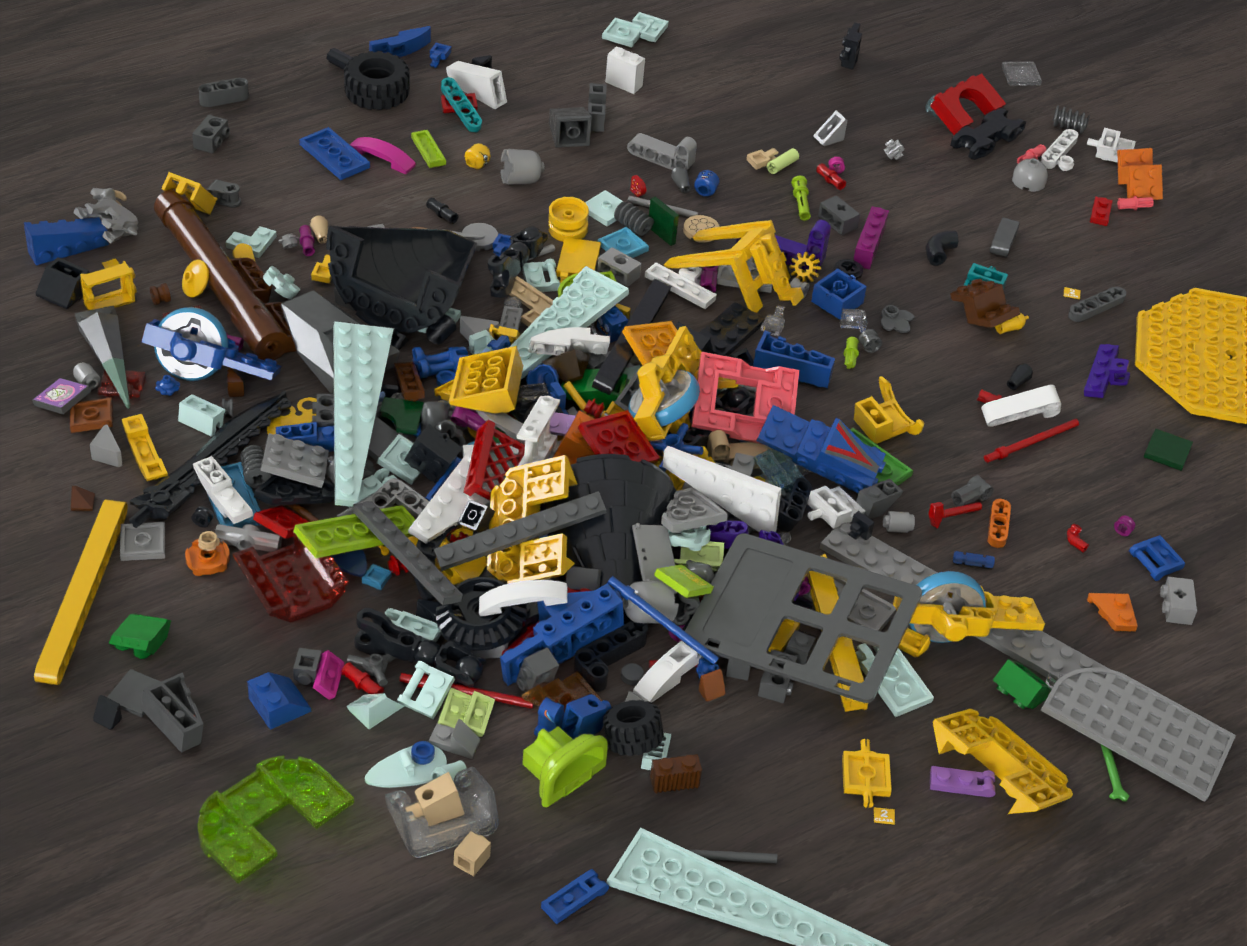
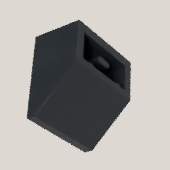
M57 257L45 268L36 290V296L62 308L69 309L83 296L80 274H89L90 272Z

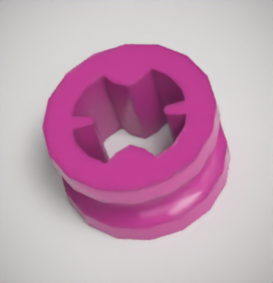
M833 157L829 160L830 170H835L838 174L845 170L844 161L841 157Z

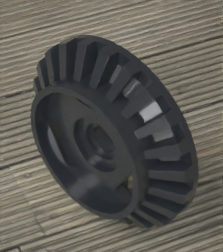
M482 576L469 578L454 585L463 594L461 602L442 605L439 602V606L436 607L437 626L441 635L447 641H453L467 650H490L505 645L521 632L527 620V604L502 607V613L480 617V615L476 614L479 610V597L494 588L508 583L504 579L499 581L496 577ZM459 609L465 621L459 619L453 610Z

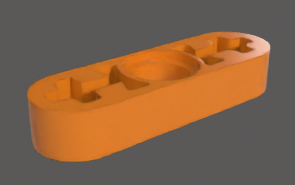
M1004 499L994 500L990 512L987 541L995 548L1004 547L1008 538L1011 504ZM994 521H1001L1004 525H997ZM996 533H1000L999 538H996Z

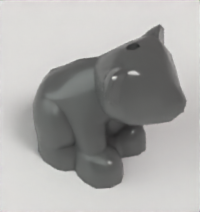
M449 401L425 402L420 423L425 426L430 424L441 433H448L449 438L461 447L466 445L463 431L456 428L454 422L449 419Z
M692 560L686 561L687 568L711 584L715 574L709 564ZM677 592L674 594L675 603H678L679 607L673 623L682 625L699 608L700 601L699 596L685 598Z

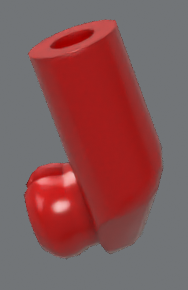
M1072 524L1067 530L1068 542L1084 553L1089 544L1080 539L1081 527L1077 524Z

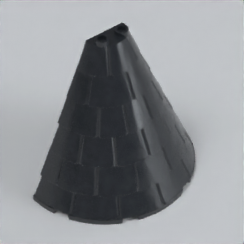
M332 225L328 228L326 250L330 251L331 262L328 263L330 275L344 303L350 304L356 311L355 315L367 324L377 327L394 328L393 333L419 331L436 323L453 305L477 247L476 242L450 230L341 227Z
M598 454L577 458V463L572 464L571 468L578 485L569 486L567 498L541 503L540 511L599 491L607 513L551 532L547 537L562 533L567 536L566 557L575 563L573 566L601 569L600 587L607 584L612 576L625 586L643 581L632 525L640 523V525L663 526L661 524L662 515L666 513L667 506L674 499L676 492L672 479L653 463L643 459L640 462L630 460L628 455ZM565 574L563 576H559L563 582ZM623 608L625 625L631 622L632 620L627 617L625 610Z

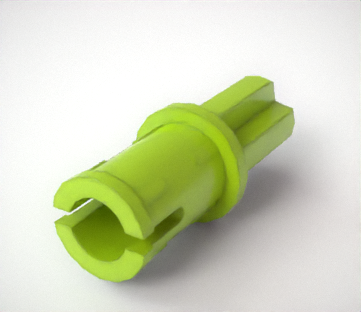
M849 337L848 341H846L844 364L847 366V369L856 366V358L859 356V341L855 337Z

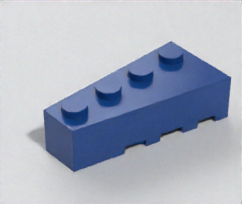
M99 217L75 219V221L71 222L58 220L57 223L39 221V224H31V222H24L28 253L35 265L54 261L57 257L64 258L109 245V242L102 237L107 229Z

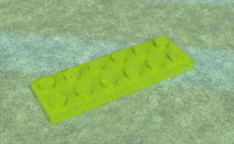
M403 505L380 509L407 538L413 536L408 533V530L416 519ZM355 514L297 524L293 531L315 558L384 545Z

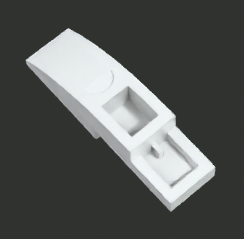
M582 327L550 330L531 337L528 353L558 356L576 349L588 353L607 354L610 336L590 334V328Z
M212 456L193 463V467L203 487L224 518L228 517L235 524L253 516L250 506L232 486L231 478Z
M680 641L648 670L633 689V693L644 701L654 702L679 684L681 676L699 664V659L703 658V656Z

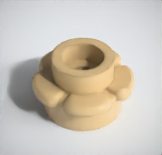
M206 531L200 535L198 546L202 550L212 551L219 545L220 540L214 532Z

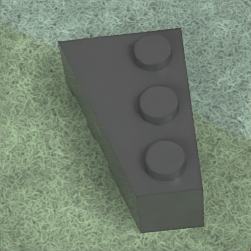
M183 672L144 689L142 697V711L181 753L201 744L203 722L196 704L191 699V692L185 684Z

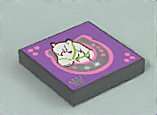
M59 378L32 401L34 406L65 414L87 396L91 390L88 385Z

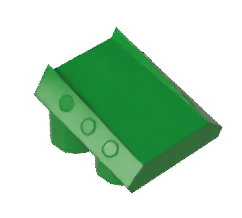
M136 613L130 614L112 634L109 644L114 645L116 649L121 651L131 649L135 657L145 659L150 655H154L167 639L171 620Z

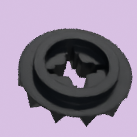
M843 259L834 265V271L840 269L849 276L854 275L856 280L862 277L863 267L854 260Z

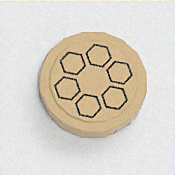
M695 215L686 219L683 230L687 238L691 239L699 230L719 227V224L711 217ZM695 240V241H696V242H699V243H707V242H711V241H713V240Z

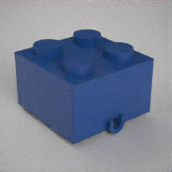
M836 269L814 284L811 302L840 320L863 304L867 286L857 281L854 275L849 276L840 269Z

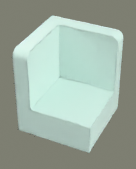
M487 330L470 335L469 351L472 354L482 353L485 348L492 351V348L487 345L491 340L495 339Z

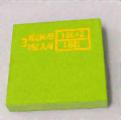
M682 564L657 568L654 574L655 577L685 598L710 594L714 586Z

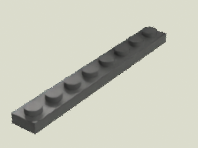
M598 491L435 548L434 551L441 571L607 512Z
M372 501L353 505L352 512L442 605L461 602L463 594Z

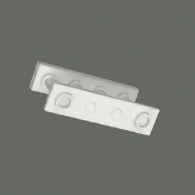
M540 396L517 434V439L525 440L524 456L518 466L546 460L550 456L557 443L558 436L549 433L550 420L560 404V399H555L551 396Z

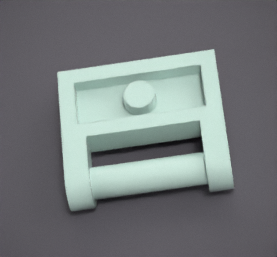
M547 259L545 262L525 263L522 267L525 282L540 292L558 291V287L561 284L557 279L554 259ZM543 271H548L550 282H545Z
M418 661L411 680L403 694L399 695L397 702L434 719L455 679L449 674L437 670L422 661ZM424 673L429 675L416 701L411 700Z

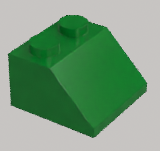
M1010 659L1006 661L993 679L998 684L996 688L1005 695H1012L1015 698L1013 702L1022 709H1025V707L1030 709L1036 708L1047 699L1052 690L1051 686L1023 664Z

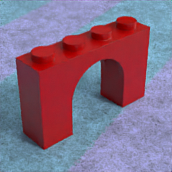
M981 73L977 76H971L966 82L961 81L954 88H948L943 94L942 92L938 93L933 98L934 101L930 106L951 133L955 135L961 128L974 122L962 107L959 98H965L975 103L984 115L993 110L1003 108L1006 103Z

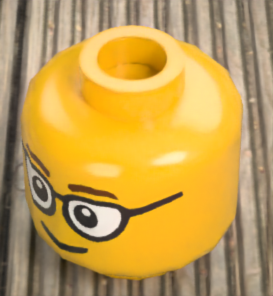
M477 143L465 152L464 157L469 167L481 169L490 161L491 155L487 146Z

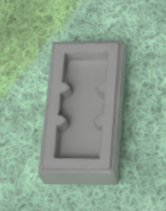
M504 306L499 326L519 331L523 308Z

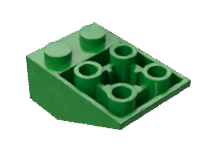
M586 369L583 378L572 382V385L586 404L588 400L593 401L595 398L596 404L604 403V410L606 411L611 402H615L624 390L628 375L623 373L611 395L592 388L594 379L600 369ZM562 381L561 387L566 393V399L573 400L563 385L565 383Z

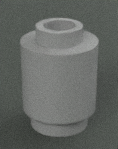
M82 362L74 367L73 375L78 383L88 385L90 390L95 389L100 384V376L90 364Z
M888 511L887 515L883 517V527H886L887 532L908 533V531L914 530L915 517L913 514H909V512Z

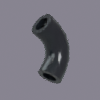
M955 230L939 232L928 240L926 255L931 265L938 266L943 264L947 259L944 250L957 248L959 239Z

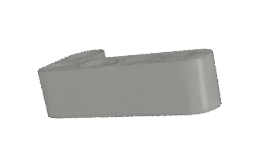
M638 133L628 143L627 149L631 154L673 170L681 166L688 170L695 162L697 144L693 138L685 137L677 146H674L648 135Z

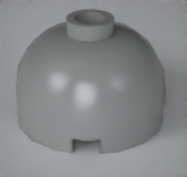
M1034 158L1025 159L1015 167L1012 181L1020 189L1025 187L1029 188L1031 192L1044 189L1047 183L1048 171L1046 166L1039 160Z

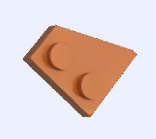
M1088 594L1087 601L1090 604L1094 603L1099 608L1098 613L1103 619L1108 621V624L1114 631L1136 632L1138 625L1129 594Z

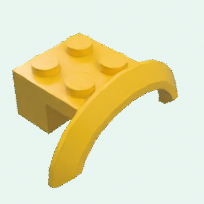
M882 376L879 377V385L884 403L878 404L872 396L855 403L854 421L875 444L905 432L917 435L923 430V420L918 419L914 422L903 412L894 397L891 383Z

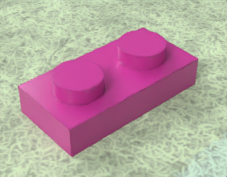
M329 650L322 653L313 689L328 700L336 697L342 673L341 670L345 662Z

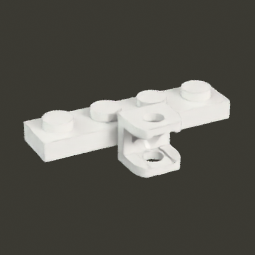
M655 263L645 271L647 279L653 281L655 278L672 286L670 291L704 309L716 300L717 294L700 286V280L697 278L701 275L702 269L699 267L681 268L679 274Z

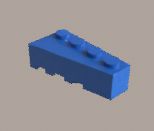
M764 331L755 351L753 367L768 369L780 366L799 370L798 382L828 388L832 378L835 358L815 350L807 351L803 345L798 343L795 345L789 344L785 338L779 336L777 339L770 336L771 332Z

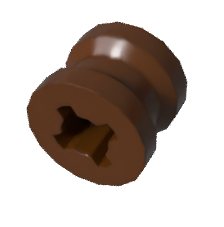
M166 283L161 284L159 287H150V294L154 305H158L162 301H171L170 291Z

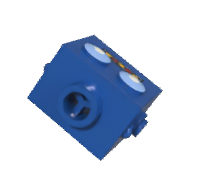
M613 306L597 319L596 327L604 336H610V343L618 340L622 330L628 323V319L616 306Z

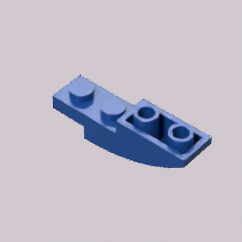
M426 26L400 31L398 36L369 41V51L389 52L399 57L409 55L431 42V27Z
M317 422L276 427V434L282 435L285 438L300 440L312 446H321L329 450V452L334 451V425L318 427Z

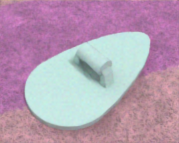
M412 746L378 762L365 775V782L372 786L386 788L429 783L432 781L431 773L435 767L447 764L446 756L441 749L434 746L435 755L433 761L425 765L417 764L411 758Z

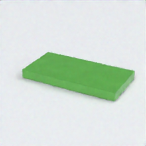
M850 429L864 444L870 447H877L881 452L885 453L883 461L886 464L882 472H878L876 478L879 479L877 483L891 479L898 486L913 475V470L856 429Z

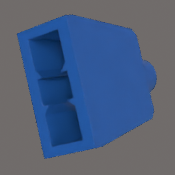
M592 694L567 703L561 729L572 739L583 734H597L603 727V716L608 709H612L610 703L606 700L600 701Z

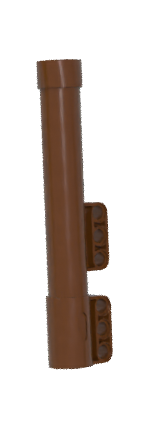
M176 189L166 190L161 193L154 203L155 213L164 226L172 232L191 261L202 260L207 264L209 270L207 284L230 315L232 323L248 346L258 356V359L276 360L284 353L297 351L281 308V302L269 303L272 284L269 286L264 281V273L257 263L251 258L229 259L195 212L193 204L185 193L179 195Z

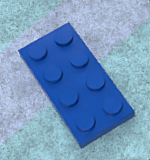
M329 127L299 139L300 146L340 180L370 168V162Z

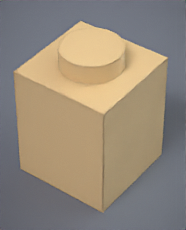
M470 831L454 850V866L475 876L490 857L491 842L484 836Z

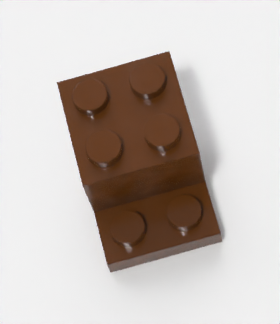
M976 279L971 281V284L960 286L956 291L950 293L953 301L964 303L969 324L993 328L1020 315L1019 307L1006 304L1003 285L994 283V281L986 282L982 281V279Z

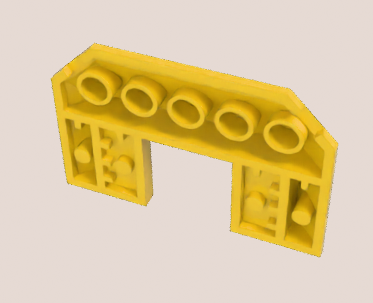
M563 455L510 468L506 472V478L499 486L496 485L491 491L490 508L495 513L489 523V529L540 512L541 503L567 498L569 486L578 485L568 457ZM563 533L544 538L537 537L487 556V570L499 581L504 579L508 584L563 576L575 563L566 557L567 536Z
M966 709L936 718L933 721L939 755L952 750H956L964 755L970 753L990 771H993L1002 780L999 785L1005 789L1009 796L1017 799L1008 814L1039 811L1072 797V790L1066 786L1068 782L1067 776L999 719L992 716L989 718L978 716V711Z

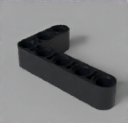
M803 477L797 478L786 491L784 499L780 497L777 528L790 532L802 519L812 490L811 483Z

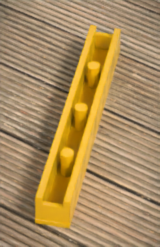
M809 571L806 576L809 578L811 585L810 594L815 611L827 615L831 614L839 599L833 577ZM840 637L829 657L833 673L836 676L862 683L864 679L852 639ZM841 683L837 685L838 688L849 691L850 686ZM840 695L845 712L867 709L868 703H862Z

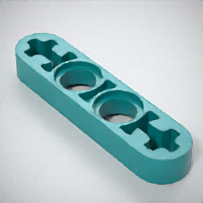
M444 78L441 81V91L470 132L480 131L482 119L453 78ZM459 96L461 100L455 101L453 97ZM468 109L470 112L466 114L461 110Z

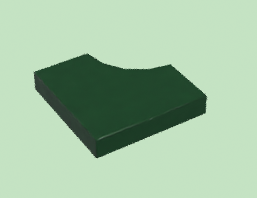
M384 397L380 416L393 421L396 425L397 433L417 435L424 402Z

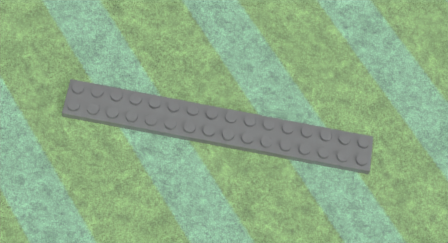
M848 522L834 528L820 544V549L848 565L917 585L928 576L937 573L873 536L867 540H864L862 537L852 538L849 535L852 531L850 529L851 524ZM991 628L989 635L986 637L974 636L1055 683L1063 675L1077 669L1091 667L1109 669L1043 631Z

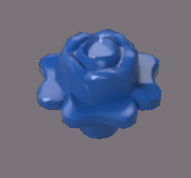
M164 375L162 380L156 382L157 386L155 389L160 391L162 395L171 396L175 391L179 390L180 382L170 375Z
M704 657L700 658L699 664L696 667L699 679L704 674L718 670L719 666L718 664L713 665Z

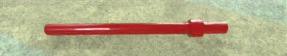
M1073 419L1007 447L1001 446L996 448L994 452L984 456V461L989 463L996 459H1004L1015 451L1077 427L1079 421Z
M401 673L400 682L409 683L413 675ZM423 675L417 688H423L429 676ZM454 683L451 688L471 696L476 691L495 699L497 702L531 709L534 706L535 700Z

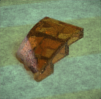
M578 671L562 681L557 678L543 688L537 685L521 695L523 700L539 707L542 701L548 697L552 701L564 705V713L567 703L590 694L603 701Z

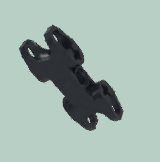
M1005 108L993 110L985 115L980 126L973 128L970 125H966L961 128L952 138L950 146L956 149L961 147L969 148L970 153L968 157L976 160L990 154L999 140L1004 139L1007 142L1015 140L1025 129L1026 121L1023 119H1007L1008 110Z

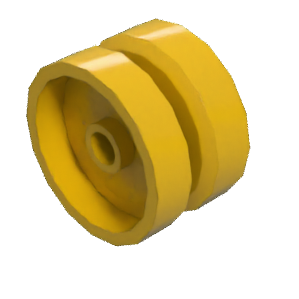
M562 197L553 201L549 206V233L551 236L564 242L565 237L584 238L588 233L589 209L587 204L575 197Z

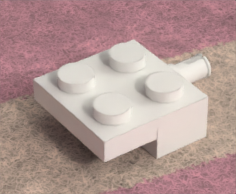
M1104 128L1099 141L1088 138L1087 145L1097 147V158L1118 163L1117 150L1134 149L1136 141L1120 138V131Z
M823 486L810 492L807 504L814 510L808 512V518L811 521L819 517L823 518L834 529L843 523L852 522L853 514L858 511L865 514V510L839 486L833 489Z

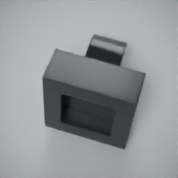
M858 511L853 514L850 526L852 531L849 535L854 539L862 537L864 540H867L872 536L875 522Z

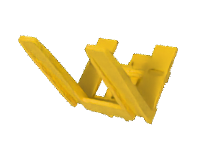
M772 220L699 230L693 236L694 240L741 239L728 250L672 257L664 264L666 268L731 265L748 309L755 313L763 307L757 291L763 284H772L779 300H791L793 306H796L804 298L801 287L791 288L789 284L791 277L785 263L786 257L779 248ZM751 257H753L759 275L754 280L746 263Z

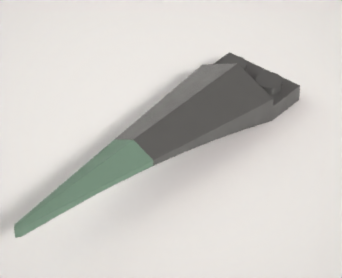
M114 306L75 313L80 333L104 367L126 408L129 409L130 403L119 321Z

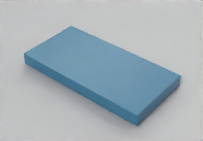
M241 462L221 466L231 478L232 486L252 509L253 516L233 524L228 517H223L209 497L218 523L242 528L247 524L261 525L253 520L254 514L261 510L256 498H254L252 488L244 480Z

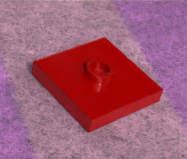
M282 505L256 512L253 520L284 539L297 536L293 532L295 525L309 522Z

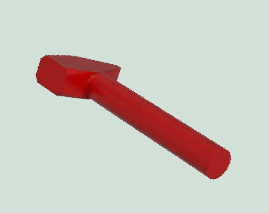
M941 502L932 503L929 509L931 525L939 528L942 518L981 510L982 504L976 502L944 510V504Z

